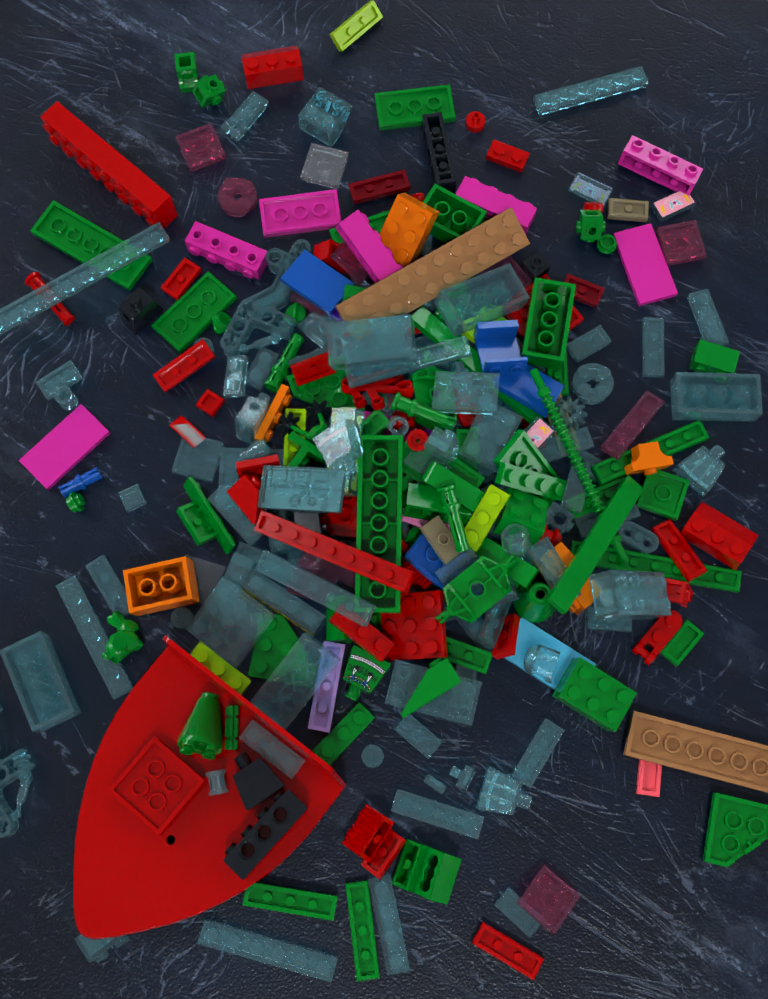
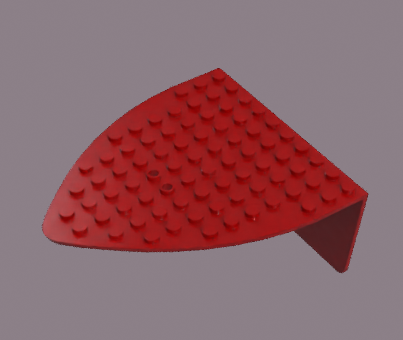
M166 635L162 640L167 648L133 687L109 725L93 760L84 789L75 837L73 907L77 930L82 936L89 939L114 938L171 925L205 912L240 894L268 875L295 851L310 835L347 786L330 765ZM205 692L218 695L221 706L223 749L213 760L203 758L202 754H181L179 752L180 747L177 745L178 737L197 700ZM229 705L239 706V715H237V718H239V735L236 737V740H238L237 750L225 749V740H227V737H225L226 718H228L226 707ZM153 736L158 738L206 780L160 836L107 791ZM246 752L252 762L261 758L285 784V787L281 790L286 792L287 789H290L308 809L249 875L242 880L223 861L227 856L224 852L233 842L237 845L243 839L240 834L249 825L255 826L259 821L257 818L259 813L265 807L270 809L275 804L273 798L281 791L279 790L252 810H246L233 779V775L240 771L234 759ZM282 807L277 808L274 814L275 818L278 821H284L287 818V811ZM262 825L259 828L258 832L261 838L267 839L270 837L271 829L269 826ZM171 835L175 837V842L172 845L167 841ZM251 843L244 844L242 848L243 854L248 857L253 856L255 852L254 846Z

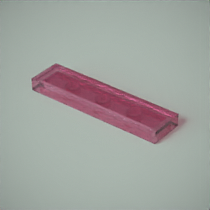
M646 391L603 443L600 450L619 460L663 406L664 401Z

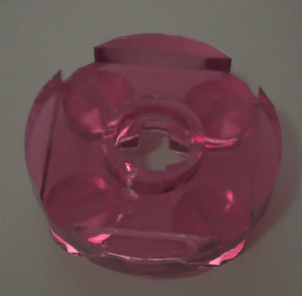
M227 178L218 191L219 204L224 209V212L230 216H245V213L254 210L257 205L258 197L254 184L244 178ZM240 194L243 197L236 201L233 196Z

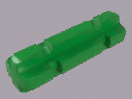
M229 705L226 707L228 718H226L225 737H227L225 749L237 750L238 740H236V737L239 735V718H237L239 706Z

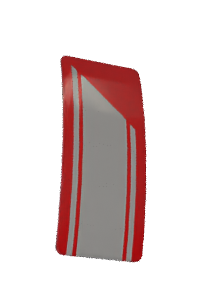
M182 416L169 425L193 448L206 439L195 426Z

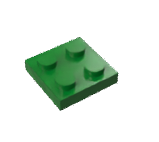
M657 470L655 474L646 475L642 485L644 490L639 496L635 507L676 521L679 517L690 480L661 470Z

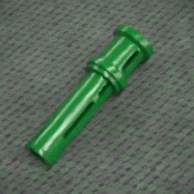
M293 333L277 365L272 366L269 378L263 382L264 387L277 393L284 378L288 376V369L305 340L301 335Z
M397 392L390 409L406 413L410 418L413 416L421 418L452 431L457 419L419 404L417 399L411 400L401 396L399 392Z
M453 483L438 487L436 491L440 493L443 504L441 509L443 512H446L456 552H462L470 549L459 512L461 503L457 500L454 488L456 484Z

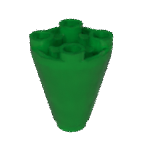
M533 580L528 589L520 585L513 597L515 613L520 618L522 617L531 623L544 622L555 610L546 600L552 590L551 587L538 580Z
M205 692L197 700L177 740L181 754H202L203 758L213 760L217 754L222 752L221 706L218 695Z

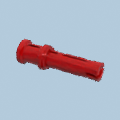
M33 272L25 279L27 287H31L34 290L35 296L38 299L45 301L65 326L70 325L75 320V317L54 295L51 285L43 281L39 272Z

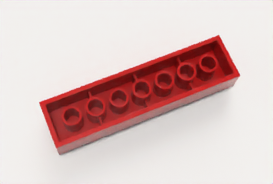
M58 101L40 116L44 124L42 126L43 129L50 135L48 137L55 146L59 145L62 147V151L69 158H75L76 163L82 169H88L90 175L96 181L101 180L109 192L112 193L114 191L122 203L125 205L128 203L135 214L145 217L146 222L152 228L156 227L162 232L178 216L172 198L166 191Z

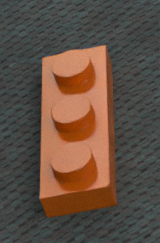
M281 384L254 437L256 444L264 447L266 442L271 441L274 434L272 430L275 424L280 423V416H283L282 410L284 406L289 405L292 399L289 386Z

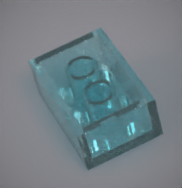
M484 398L477 409L456 457L470 468H474L479 473L493 478L498 472V467L494 464L493 460L516 433L523 417Z

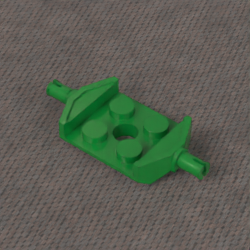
M425 355L423 357L425 368L416 371L409 378L411 382L413 381L415 399L425 407L457 418L451 375L447 371L433 367L432 356L429 355L428 357V355ZM431 392H436L440 396V400L434 399ZM418 417L414 419L416 424L432 430L434 442L438 444L443 443V427Z
M512 554L502 563H497L481 556L442 588L447 607L446 610L435 617L438 621L442 618L439 621L442 625L451 616H456L469 623L474 622L511 591L506 572H508L507 569L518 561L516 559L511 561L514 558ZM474 583H480L483 586V593L480 596L473 595L471 592V587Z

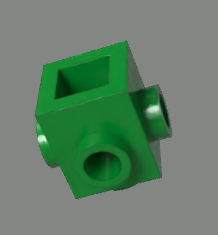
M214 74L200 78L195 83L192 93L200 106L204 108L211 104L213 106L218 105L222 101L226 90L223 82Z
M580 210L579 221H576L575 231L579 234L581 240L585 242L601 240V234L605 232V220L603 221V215L600 210Z

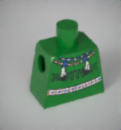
M353 645L343 676V681L350 684L345 697L357 702L362 691L371 695L390 669L391 663L385 660L379 662L365 650Z

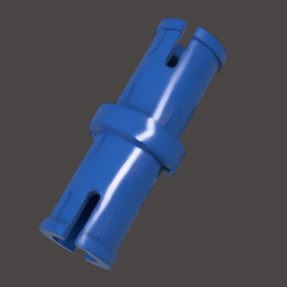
M94 467L82 475H75L74 479L58 486V488L61 490L60 492L63 497L66 498L71 492H77L81 489L85 490L87 489L86 486L103 479V477L100 475L99 469Z

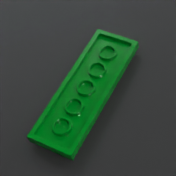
M54 200L30 230L32 235L128 291L132 290L153 261L151 256Z

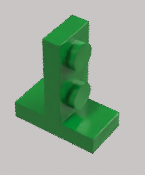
M293 431L287 437L288 443L299 451L286 469L305 470L310 463L309 458L323 466L328 460V454L325 455L322 449Z

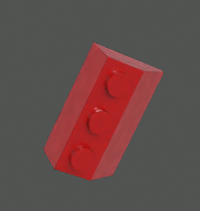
M297 45L241 55L248 89L304 80L302 62Z
M701 502L681 532L686 541L735 571L759 536L704 502Z

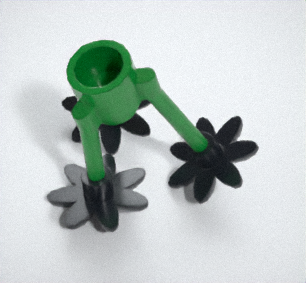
M313 400V407L308 406L305 408L306 411L310 412L307 420L315 417V423L318 424L320 422V425H315L310 431L306 432L296 425L300 417L293 418V413L289 412L287 418L280 416L283 424L277 425L276 428L282 430V438L287 433L290 435L292 431H296L309 439L307 441L317 446L329 435L324 419L329 420L326 413L331 412L333 409L326 407V400H323L320 405L316 400ZM327 442L321 446V449H327Z

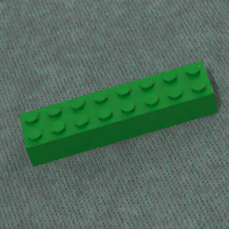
M359 435L356 548L402 567L403 435ZM356 573L355 612L401 614V592Z

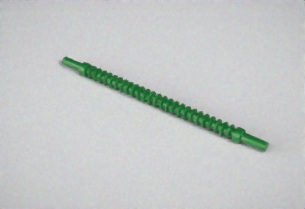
M535 368L529 372L538 388L537 394L539 398L543 399L542 403L546 405L544 408L548 409L547 414L551 415L549 419L553 420L552 425H555V431L558 430L559 432L557 436H561L560 442H564L563 447L567 449L565 452L569 453L568 458L572 459L570 463L575 465L573 469L577 470L576 475L579 474L580 476L578 480H582L581 486H585L584 491L588 492L586 496L590 497L589 502L593 503L592 508L596 509L594 513L598 514V519L606 507L603 506L604 501L600 500L601 495L598 496L597 494L599 490H595L596 484H592L593 479L589 478L591 474L587 473L588 468H585V462L581 461L583 457L579 456L580 451H577V446L573 444L575 440H571L572 435L568 434L567 424H564V418L560 417L562 413L557 411L559 407H555L556 402L552 401L554 397L550 396V388L546 387L538 369ZM616 533L610 545H613L621 564L629 562V558L620 542L622 541L620 534Z

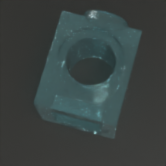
M553 501L547 511V528L551 531L558 528L561 535L564 532L568 534L575 524L572 522L575 515ZM554 517H562L564 524H557L554 521Z

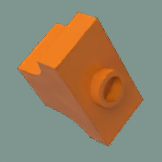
M656 441L638 444L631 449L632 461L624 468L626 475L644 472L646 476L657 473V470L666 469L674 463L672 456H667L661 452L659 443Z

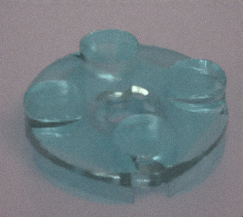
M596 363L581 365L575 372L571 387L573 393L583 403L594 405L607 399L613 390L614 380L608 367ZM595 380L598 385H595V388H591L587 381Z

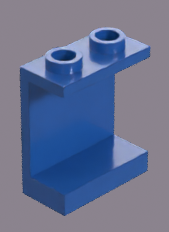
M517 320L476 323L473 336L483 375L496 376L499 374L524 373L528 358L521 357L516 340L519 328Z

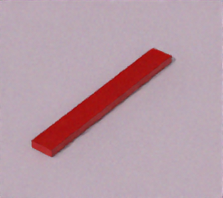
M261 510L254 531L408 594L416 573Z

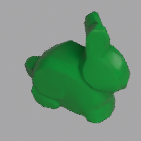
M115 611L107 617L108 624L117 628V632L109 636L102 658L117 664L133 651L141 649L144 644L136 634L139 630L136 622L125 620L119 611Z

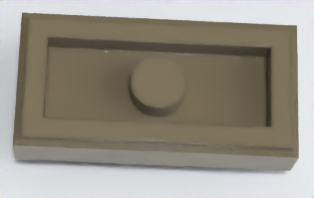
M609 198L607 219L647 222L649 201Z
M439 515L419 528L443 564H447L462 553L456 552L453 536Z

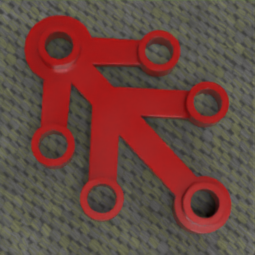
M376 371L372 375L359 380L356 376H349L341 382L342 392L352 395L354 406L357 409L367 405L365 396L360 395L359 391L367 392L374 410H381L385 407L383 397H380L377 392L392 394L399 392L401 396L411 398L414 392L412 382L404 380L401 372H395L385 377L383 371Z

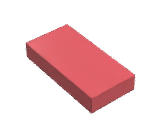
M639 759L636 794L660 797L662 765Z

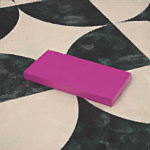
M337 189L259 199L264 238L335 228L341 222Z
M651 223L613 233V237L617 242V251L638 307L677 296V289Z
M80 404L19 461L49 491L111 433Z

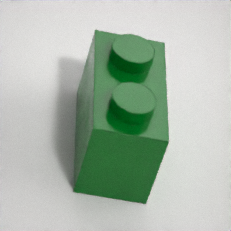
M700 339L694 348L689 369L694 370L697 374H708L714 376L717 380L728 381L735 373L740 351Z

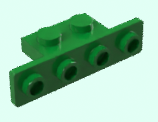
M192 476L188 477L183 487L192 502L179 507L176 511L197 546L216 538L225 554H230L235 547L233 536L227 532L221 517L217 516L213 510L212 503L202 493L200 484L195 482Z

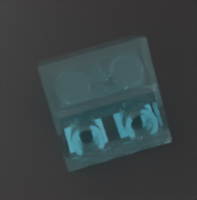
M319 87L299 113V127L304 132L332 147L344 130L352 105Z

